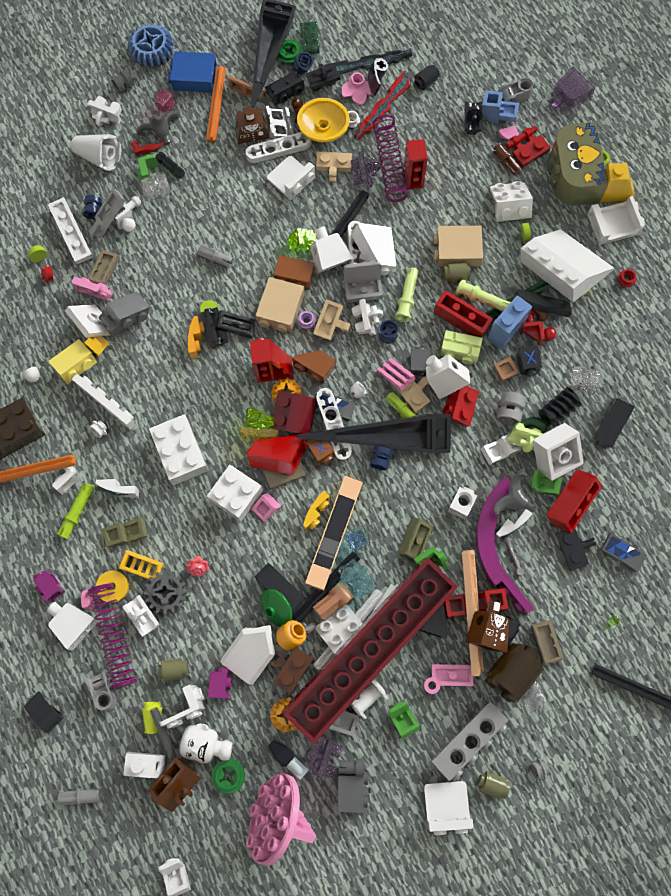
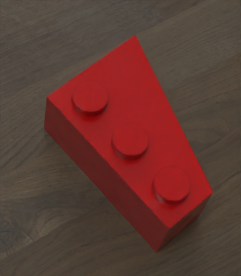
M257 338L254 341H250L252 364L257 383L278 381L279 379L283 380L286 378L294 379L292 358L270 339Z

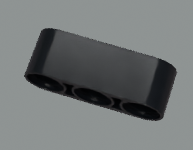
M269 563L254 576L266 590L274 589L283 594L289 602L292 615L294 616L308 602Z

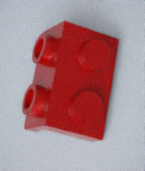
M465 386L447 395L443 414H451L452 421L464 427H470L479 391Z

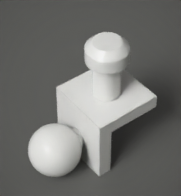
M133 196L127 204L124 203L123 207L118 211L115 220L119 229L123 228L127 232L135 229L136 224L131 210L141 205V201L137 196Z

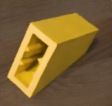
M627 163L608 164L606 168L608 187L600 202H626L630 196H633L635 201L634 185Z

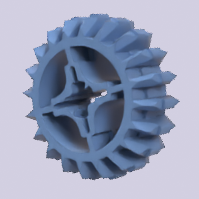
M148 22L147 26L141 25V28L136 27V30L131 31V36L128 37L129 53L140 66L142 64L146 68L149 64L154 67V64L160 66V62L166 63V58L170 59V54H173L174 43L172 36L167 28H163L162 25L157 26L156 23L150 25Z

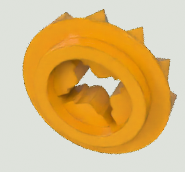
M288 378L279 379L276 384H273L271 391L273 401L276 402L277 392L284 391L286 386L292 394H301L300 385L295 380Z
M282 698L276 701L271 708V722L274 727L283 732H290L296 729L290 721L287 724L285 718L278 717L292 698Z

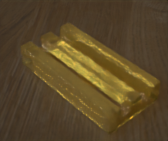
M239 428V435L242 439L262 440L279 437L278 430Z

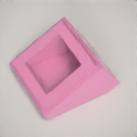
M267 493L258 499L251 510L266 522L281 505Z

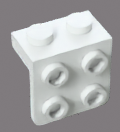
M288 156L267 175V180L287 198L292 200L315 178V166L310 162L303 166L294 157Z
M515 181L511 184L498 183L490 187V192L496 202V222L532 218L533 197L525 183Z
M344 605L343 608H339L325 621L318 624L316 631L335 654L363 623L348 605Z
M188 685L182 688L190 708L160 722V726H167L168 729L182 725V720L185 718L192 720L201 716V711L206 709L203 702L206 698L202 688H198L196 685Z
M465 782L430 783L424 786L427 825L430 832L434 831V835L447 834L446 830H455V833L461 834L468 833V829L473 828V819L470 818L467 785Z

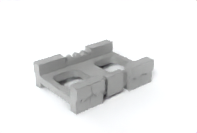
M265 106L264 115L269 127V138H281L294 134L293 127L289 121L290 113L288 107L281 110L270 109L269 106ZM271 112L280 113L282 120L273 119ZM275 127L284 128L285 134H277Z

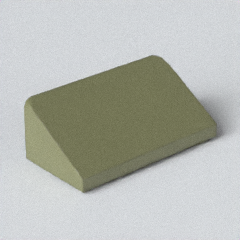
M412 518L398 554L411 560L422 554L433 526L419 518Z

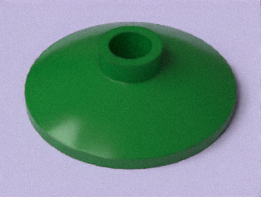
M274 589L266 590L261 596L262 610L272 624L281 627L286 622L292 620L290 604L279 591Z

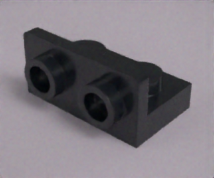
M295 72L265 86L266 93L275 105L284 103L292 96L299 95L305 90L303 78H298Z

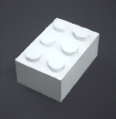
M185 414L149 428L172 485L208 472Z

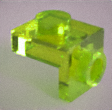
M296 228L288 238L291 252H295L298 248L311 250V244L317 240L314 230Z
M251 407L246 409L245 426L257 430H266V428L274 425V417L265 415L263 411Z

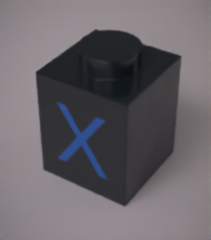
M538 346L519 348L516 356L520 375H526L527 377L537 375L542 368Z

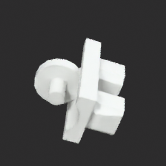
M98 96L95 101L89 100L87 104L91 107L92 118L96 119L95 122L98 126H103L104 123L109 124L110 121L117 124L120 123L121 118L119 115L122 108L119 103L112 102L110 107L106 106L108 104L106 99Z
M365 299L359 300L360 304L352 308L353 316L356 319L363 318L362 322L355 323L356 332L359 335L366 333L370 336L376 335L374 324L380 323L379 319L384 316L383 311L377 310L375 305L370 307V304L366 303Z
M140 595L123 606V609L142 637L160 625Z

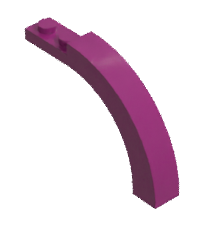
M506 476L491 491L479 513L475 530L476 552L481 569L492 588L500 584V589L505 588L506 597H510L514 602L512 605L515 610L526 615L534 608L504 571L495 548V527L498 517L494 516V508L501 498L509 494L511 481Z

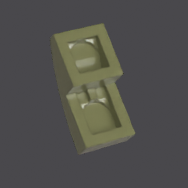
M141 517L126 523H116L102 529L105 545L108 548L148 537L144 518Z

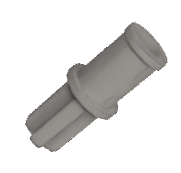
M201 245L198 249V255L211 260L212 263H218L229 269L231 268L232 264L227 263L226 260L233 263V257L220 253L218 249L213 250L204 245Z
M79 788L78 791L59 792L58 804H78V806H82L84 803H100L101 789L82 790V788Z

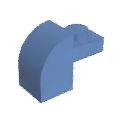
M485 90L482 106L484 118L496 124H499V120L516 122L519 103L502 101L503 92Z

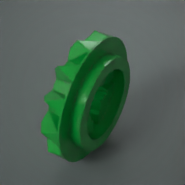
M285 40L277 59L281 63L286 62L289 65V63L294 62L299 53L303 52L301 45L294 40ZM292 51V54L286 56V52Z
M234 759L219 761L212 770V783L219 792L224 794L238 791L245 780L243 766ZM225 770H227L228 772L236 770V772L232 776L234 784H232V782H230L229 780H224L221 782V780L225 776Z

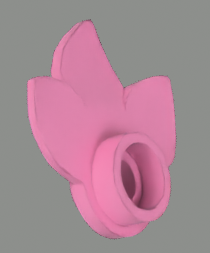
M359 72L353 73L349 78V82L342 86V96L344 98L352 97L354 103L358 105L365 103L367 95H372L368 81Z

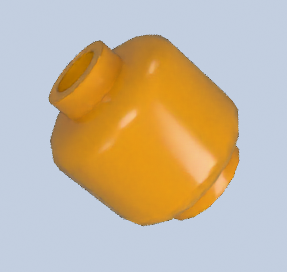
M294 620L282 625L276 632V640L280 647L287 651H292L302 645L306 640L304 626Z

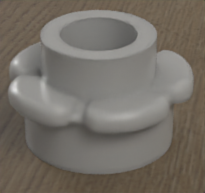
M536 759L535 762L531 763L536 779L543 778L545 780L547 778L546 775L549 773L548 765L545 761Z

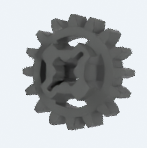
M164 570L162 576L157 572V578L150 577L151 584H145L149 588L148 591L143 592L144 595L149 597L145 602L152 603L149 607L151 610L157 607L156 613L158 614L162 610L165 615H168L169 610L176 613L175 607L182 608L180 602L187 601L183 597V594L188 593L187 590L183 589L187 584L185 582L180 583L182 577L178 576L175 578L176 573L173 571L168 575V572ZM170 580L174 581L178 588H173ZM161 581V584H160L157 588L154 589V587L156 586V584ZM165 588H167L169 591H172L168 593L166 597L162 594H159L164 592ZM154 597L161 599L162 606L156 603ZM174 597H178L176 601L171 604V600Z

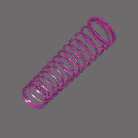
M384 114L376 117L373 121L377 149L379 150L378 155L380 156L379 161L381 162L380 166L382 168L381 172L383 174L386 199L390 202H400L405 200L409 193L407 186H405L407 182L404 180L405 175L403 174L401 151L398 150L400 145L397 144L399 140L396 138L398 134L395 132L397 129L395 127V118L392 115ZM384 117L392 118V119L382 120V121L378 122V123L375 125V122H376L378 119H381V118H384ZM383 121H393L390 125L377 127ZM393 127L395 128V131H386L381 134L377 133L379 130H389ZM394 133L396 134V137H387L382 140L378 139L380 136H389ZM394 139L397 140V143H388L383 146L380 145L381 142H389ZM395 145H398V149H389L384 152L381 151L382 148H390ZM399 151V155H390L386 158L382 157L384 153L390 154ZM400 157V161H391L387 164L383 163L385 159L389 160ZM401 163V167H392L388 170L384 169L386 165H395ZM403 170L402 173L385 174L388 171ZM400 175L404 176L403 179H395L392 181L386 180L389 177H397ZM405 182L404 185L388 187L390 183ZM396 191H404V192H402V193L392 194L393 192H396ZM405 192L407 193L400 199H390L388 197L389 194L400 195Z
M107 583L88 589V593L90 597H97L91 601V604L98 605L95 608H93L92 611L102 612L94 617V619L96 620H103L96 625V627H107L99 631L98 634L109 635L100 640L101 643H110L104 646L102 650H114L106 654L103 658H116L106 663V666L120 665L108 671V674L122 673L110 679V682H119L111 685V689H116L136 683L137 677H129L114 680L120 676H123L135 670L128 669L123 671L112 672L118 668L129 665L133 662L127 661L117 664H110L114 661L129 656L130 653L106 657L112 653L129 647L128 645L116 648L105 649L108 646H111L113 644H116L127 639L121 638L116 640L103 641L111 636L117 635L125 631L120 630L110 633H101L107 629L123 624V622L98 626L108 620L121 616L119 614L110 617L97 618L102 614L119 609V607H115L105 610H95L103 605L117 601V599H114L108 602L92 603L99 598L115 593L110 592L103 595H91L105 590H109L114 587L113 583Z

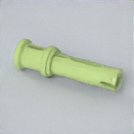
M410 268L407 269L403 294L398 300V312L395 313V319L400 322L411 321L410 312L411 308L414 307L413 294L419 273L416 268H411V271Z
M465 280L460 281L456 290V295L458 296L463 295L470 298L472 302L479 301L502 312L511 303L486 293L479 286L470 285Z

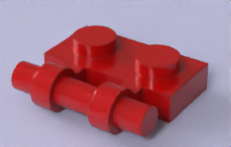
M535 126L524 129L518 136L514 135L510 138V141L505 143L507 149L512 147L515 149L512 153L513 158L521 168L551 149L541 135L536 138L533 136L537 132ZM526 139L528 143L522 145L520 142Z

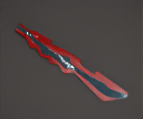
M403 71L389 87L388 91L390 93L384 99L380 98L372 109L371 114L365 117L359 130L354 135L356 140L359 141L363 135L371 132L374 127V119L390 111V103L410 87L406 71Z

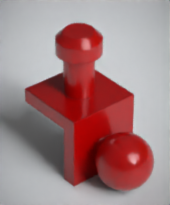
M531 309L526 320L527 323L522 325L521 334L526 333L536 340L538 345H542L544 340H554L556 338V330L552 327L543 329L542 321L534 322L533 316L535 314L534 310Z

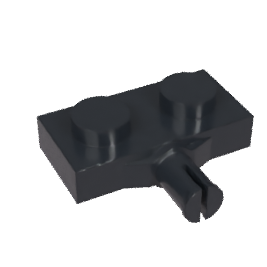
M576 528L572 533L564 530L556 533L570 571L590 564L586 556V548L596 546L594 538L582 541L578 536Z

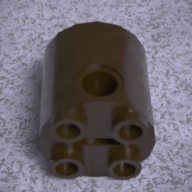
M511 643L508 646L507 653L503 652L493 667L486 673L485 676L487 678L484 681L491 688L499 689L502 692L500 694L501 697L507 702L518 703L544 671V668L542 667L539 654L533 648L524 644Z

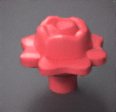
M200 556L190 559L189 563L185 565L187 573H191L192 576L200 577L205 575L206 571H209L208 561H203Z

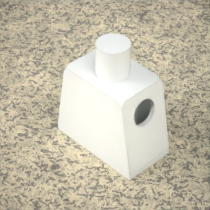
M325 227L315 230L318 240L313 242L310 248L317 274L345 264L353 259L338 233L328 236Z
M432 355L427 359L426 378L439 399L470 384L469 370L450 355H446L441 359Z
M54 602L47 609V612L54 617L48 626L68 650L73 651L98 622L94 617L70 603H66L61 607Z
M127 752L123 776L158 778L166 768L167 755Z

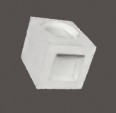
M459 487L448 512L466 520L477 495L469 488ZM458 499H466L468 501V505H460Z

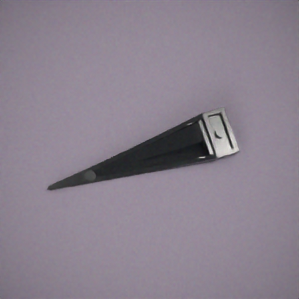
M263 0L251 98L252 108L256 105L292 27L296 12L295 5L274 0Z
M451 414L417 415L298 434L296 437L300 439L382 446L427 453H448L451 446Z

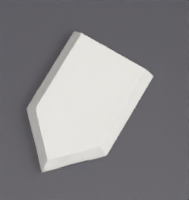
M271 626L243 628L220 660L222 665L247 684H254L276 653L271 636Z

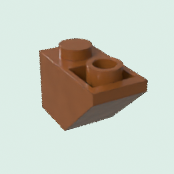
M321 350L294 355L292 358L294 368L301 373L306 372L313 381H320L323 384L336 367V359Z

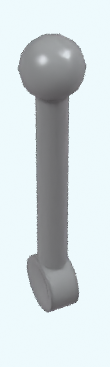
M504 537L503 542L507 544L517 568L516 574L522 576L524 569L520 568L510 544L511 539L510 537Z

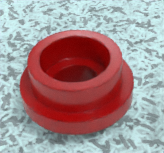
M44 265V269H41L42 280H46V283L53 281L52 266L47 267V265Z
M631 269L623 270L618 275V282L624 287L633 286L637 280L636 273Z

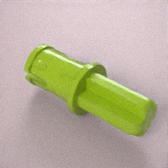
M394 392L386 396V401L396 410V414H399L402 418L416 416L407 407L408 404L404 403Z

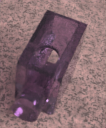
M571 67L556 83L553 91L554 98L551 99V104L555 108L563 105L570 110L590 100L595 87L574 67Z

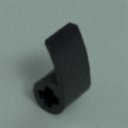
M377 58L368 72V83L374 96L381 87L380 81L388 69V63L382 58Z
M40 691L24 706L33 721L47 734L64 718L57 708L45 700Z

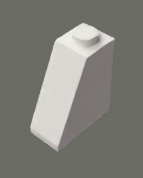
M358 223L351 231V235L365 261H380L381 275H388L396 267L391 227Z

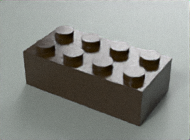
M23 397L0 409V460L46 435L30 404Z

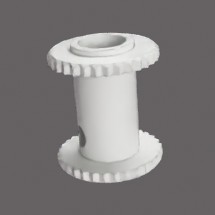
M372 680L350 706L359 716L361 715L363 719H366L367 717L363 712L381 696L386 700L388 696L376 680Z

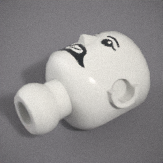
M206 724L189 725L181 739L180 755L185 759L197 761L200 764L209 763L214 756L219 757L222 761H227L230 759L233 743L229 740L218 741L217 732L210 729Z

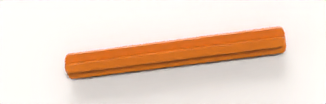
M223 66L216 67L206 135V140L210 143L215 142L217 139L226 69Z
M67 455L0 471V483L71 467L76 464V458L73 455Z

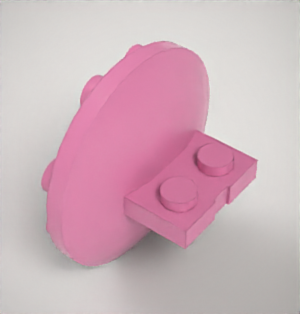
M278 773L268 780L266 784H262L259 788L257 801L250 808L249 815L251 821L246 847L250 849L253 860L260 865L270 866L276 863L285 853L292 838L313 843L316 837L310 823L307 822L304 814L299 810V789L296 780L291 775Z

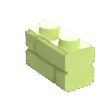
M446 330L440 356L450 355L454 359L462 360L464 364H476L483 338Z

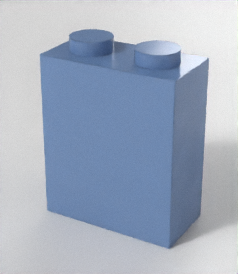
M517 295L494 321L487 340L500 350H503L522 328L523 323L526 322L532 306Z

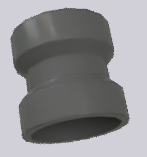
M126 69L120 71L118 76L114 75L110 78L119 93L124 92L126 87H131L135 84Z

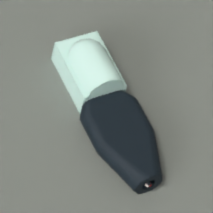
M274 740L268 745L274 758L301 780L308 769L294 756V753L287 746Z

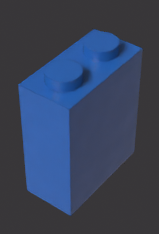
M174 51V57L170 61L172 71L168 75V81L172 85L173 91L212 93L217 67L215 53Z

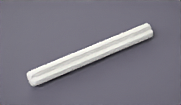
M376 589L356 612L355 615L362 623L384 594L380 590ZM329 646L314 663V667L318 671L334 655Z

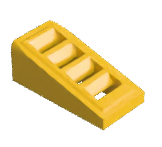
M126 550L118 569L146 579L150 577L155 579L157 578L156 573H160L164 563ZM132 556L134 558L132 560L130 568L126 567V565L129 560V557ZM137 559H140L141 562L136 571L134 570V566L136 564ZM145 561L149 562L145 573H142ZM152 564H154L156 567L153 575L150 576L149 572Z

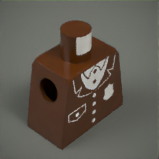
M249 106L244 111L236 113L235 131L238 144L269 139L268 125L260 108L254 109Z
M488 601L486 612H474L466 643L490 651L507 653L509 619L499 615L500 603Z

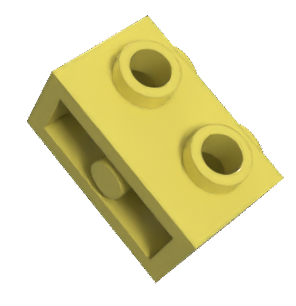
M78 339L49 360V363L64 382L69 384L73 381L72 378L76 374L80 376L86 370L92 368L97 361L89 349Z

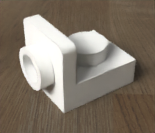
M73 466L63 468L66 472L59 475L52 484L62 495L79 480L75 475L78 471Z

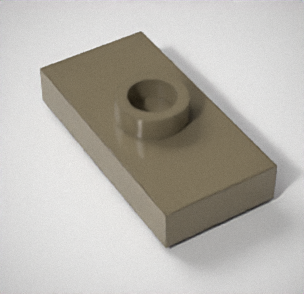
M102 249L87 279L95 284L102 283L107 285L118 263L119 255Z
M301 461L294 475L264 470L270 490L306 477Z
M551 620L531 625L542 664L546 665L564 660Z

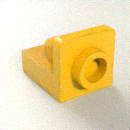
M102 336L89 337L84 342V345L98 357L109 345V342Z

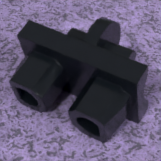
M334 63L327 66L319 64V69L306 73V78L314 92L320 90L322 86H332L336 84V81L341 80V76L337 72Z
M465 102L464 132H467L468 135H476L477 132H482L483 129L482 102Z

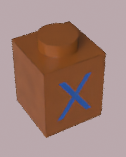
M309 440L306 442L307 449L318 466L321 464L327 465L333 460L335 451L328 441Z

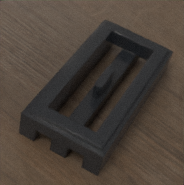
M222 310L219 311L217 330L248 338L253 337L255 319ZM223 317L250 324V326L240 324L239 322L235 321L233 322L223 319Z

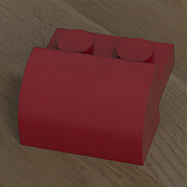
M278 391L270 428L295 434L311 433L317 399L301 394Z

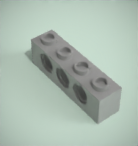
M488 701L430 762L448 781L451 779L457 780L463 773L461 769L466 764L471 765L478 758L476 753L481 748L483 750L488 748L493 742L491 738L496 733L500 735L507 728L505 723L508 719L491 701ZM483 721H487L490 725V730L487 733H483L480 730V724ZM468 736L474 737L476 741L475 746L470 749L465 744ZM454 751H458L461 754V760L456 764L450 759Z

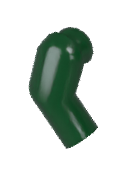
M533 416L521 420V424L525 428L534 426L541 430V433H545L548 430V423L541 418Z

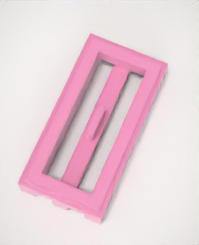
M390 358L388 364L385 362L383 368L379 367L377 369L378 373L402 391L415 380V376ZM386 371L391 372L395 377H397L398 379H400V380H401L402 382H404V383L401 384L399 381H397L394 377H392V376H391L390 374H388Z

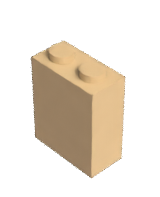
M438 226L437 233H434L433 242L437 244V249H434V260H437L438 267L465 262L467 266H481L483 261L482 226Z
M269 277L256 313L257 323L265 328H269V326L274 327L283 333L287 331L292 332L305 295L304 286Z

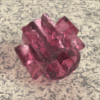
M162 89L154 95L156 98L155 105L159 110L163 112L171 111L176 106L174 103L175 96L171 91L167 89L164 91Z

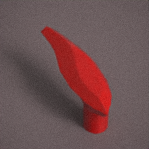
M136 141L131 143V147L134 149L132 153L138 155L151 153L164 145V142L139 146Z

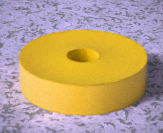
M107 571L98 578L96 586L107 583H115L116 585L114 590L109 589L97 593L98 595L115 592L114 594L102 597L103 601L108 602L117 599V601L111 602L116 603L127 595L129 582L124 574L118 571Z

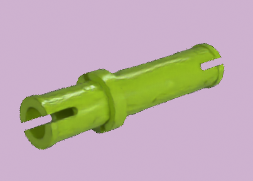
M86 482L83 483L68 514H65L63 524L56 535L66 540L69 539L73 528L79 523L78 519L95 489L94 486Z

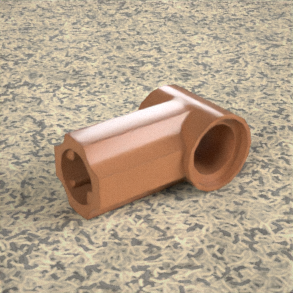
M340 582L313 608L321 619L325 621L339 608L349 604L355 597L345 584Z

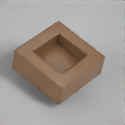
M511 357L493 365L501 382L519 374Z

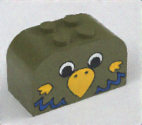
M597 122L568 124L558 131L548 159V169H551L550 183L554 185L555 194L564 204L572 206L599 204L608 187Z

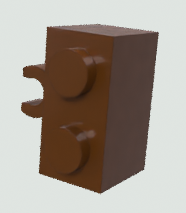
M297 647L287 661L284 655L278 651L276 654L280 656L281 661L279 663L270 661L273 667L282 668L273 683L291 695L314 661L311 656Z
M175 757L147 791L157 804L173 812L179 804L181 806L185 805L183 799L186 795L193 796L191 789L200 780V777L190 765Z

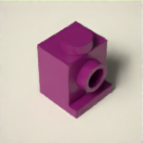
M47 570L41 571L34 576L33 581L37 585L35 589L43 596L41 599L44 602L50 604L65 592L51 572Z
M216 668V672H210L208 697L231 699V695L227 694L228 690H231L232 678L229 677L228 669Z

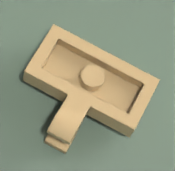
M317 151L316 170L329 171V182H336L337 172H351L352 153Z
M326 299L313 335L331 341L336 328L348 333L351 326L350 323L339 320L344 306Z
M426 376L417 384L413 381L402 391L393 385L415 414L431 402L423 392L424 389L430 386Z

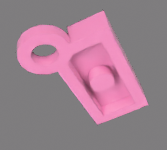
M74 277L71 282L76 291L109 301L113 296L108 287L102 283L95 284L84 277L81 279Z
M432 664L431 677L424 682L425 691L429 694H435L439 691L440 686H473L471 665ZM431 681L436 684V688L433 690L428 687Z

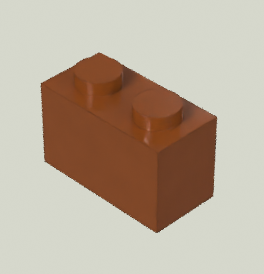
M279 255L273 275L275 279L304 286V290H310L315 266L312 262Z

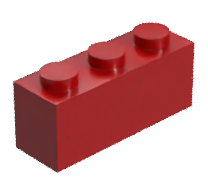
M424 139L406 141L403 174L405 175L404 180L407 182V190L424 188L428 161Z
M446 290L434 308L435 315L468 335L483 338L493 320L490 316Z
M576 469L564 489L559 493L553 506L548 510L546 517L553 526L569 533L574 531L602 488L597 476Z

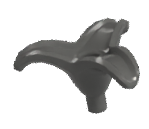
M170 111L165 115L162 112L157 116L153 115L149 123L141 124L138 127L137 134L141 135L144 130H152L163 139L164 144L171 142L168 136V121L171 118L178 119L179 115L175 111Z
M518 472L513 476L509 494L501 498L495 505V517H499L501 511L508 509L528 510L532 513L536 510V505L530 503L521 488V478L525 475V472Z

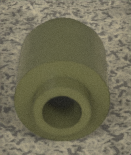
M466 262L448 264V266L443 267L444 281H467V277H470L471 274L470 266H467Z
M173 659L162 661V665H158L159 678H163L164 682L181 680L183 677H188L187 660Z
M488 771L484 775L480 774L477 786L480 787L479 791L497 799L507 798L510 791V782L506 781V778Z

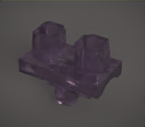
M364 151L358 152L359 157L351 160L354 172L361 170V173L353 175L354 183L356 186L366 185L367 188L373 187L371 175H377L376 172L381 169L380 163L374 161V158L368 160L364 155Z
M323 737L321 744L315 743L312 751L306 749L305 754L310 755L308 764L313 766L311 774L321 779L323 777L333 778L336 766L328 764L330 755L339 758L342 747L334 743V740Z

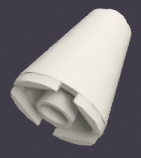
M111 134L75 136L71 141V149L75 154L103 170L111 171L115 169L114 164L116 161H120L122 152L121 144L117 142V137Z

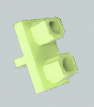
M517 422L512 428L507 441L523 447V451L529 453L531 450L534 451L533 439L543 434L539 429L534 428L530 430Z

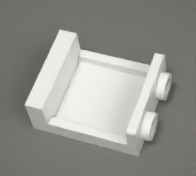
M633 196L628 197L626 202L600 208L599 204L591 205L587 215L599 245L640 235L644 229L645 221L640 216L638 203L634 201Z

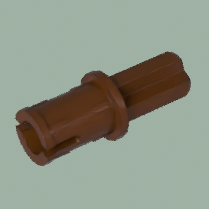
M502 143L497 144L493 148V152L499 157L501 164H505L513 175H517L521 171L520 166L513 159V154L509 153Z

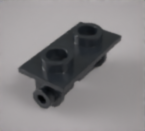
M218 307L213 309L207 308L204 309V312L200 313L211 348L229 343L226 332L216 329L217 319L219 318Z

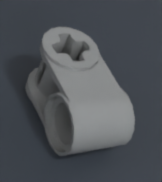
M525 77L502 85L498 92H503L502 97L504 101L520 103L530 99L534 84L530 78Z
M106 669L94 677H86L85 680L94 706L98 710L111 711L117 704V698L114 690L111 689L112 682H110L111 678ZM108 696L109 704L103 707L102 699Z

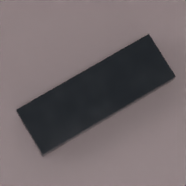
M520 289L516 292V296L518 295L530 304L533 309L570 317L572 313L568 301Z

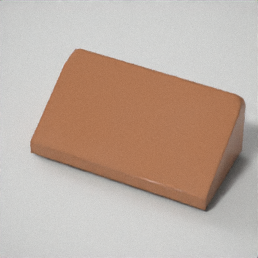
M230 75L228 76L230 89L252 98V85ZM262 90L257 101H260L265 91Z

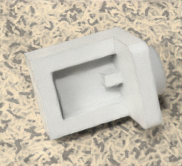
M179 858L169 859L164 862V865L158 867L159 872L163 875L168 896H178L191 890L185 865Z

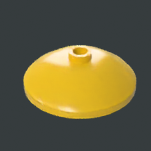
M317 98L305 103L301 107L297 116V124L301 133L308 139L316 142H331L343 136L349 127V114L347 109L338 101L329 98Z

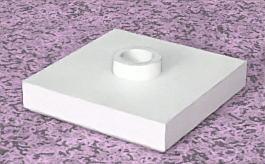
M95 304L68 306L65 310L86 338L110 335L106 330L107 327L99 320L102 312Z

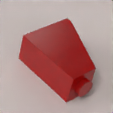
M296 435L255 440L247 451L250 467L294 475L307 448L305 439L297 438Z

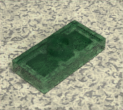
M317 22L300 23L303 52L320 54Z

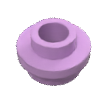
M304 311L298 316V324L303 329H310L316 323V317L310 311ZM304 319H310V322L305 323Z

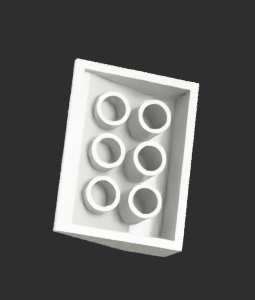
M561 229L535 237L521 248V263L572 302L576 301L614 270V267Z

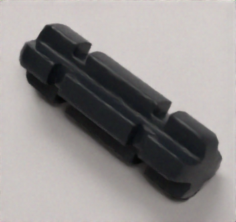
M160 151L156 154V160L160 164L163 163V166L172 174L174 173L178 179L185 175L184 170L172 159L166 157L165 153Z

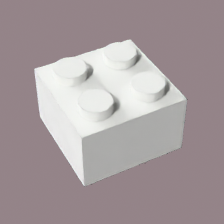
M566 423L533 439L537 468L551 481L584 464L580 434Z
M229 465L207 497L210 502L241 522L262 494L263 488L260 484Z

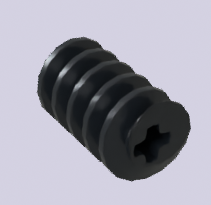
M566 387L559 395L551 399L549 404H545L542 409H539L538 414L541 419L546 420L548 425L558 426V420L563 422L565 420L564 416H570L569 411L575 412V406L581 407V402L577 394L571 388Z

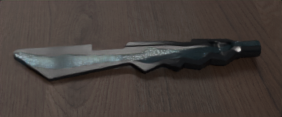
M412 50L385 52V54L362 56L360 60L353 62L344 60L334 64L340 75L360 67L369 70L377 58L384 59L390 65L391 63H398L404 58L412 57Z

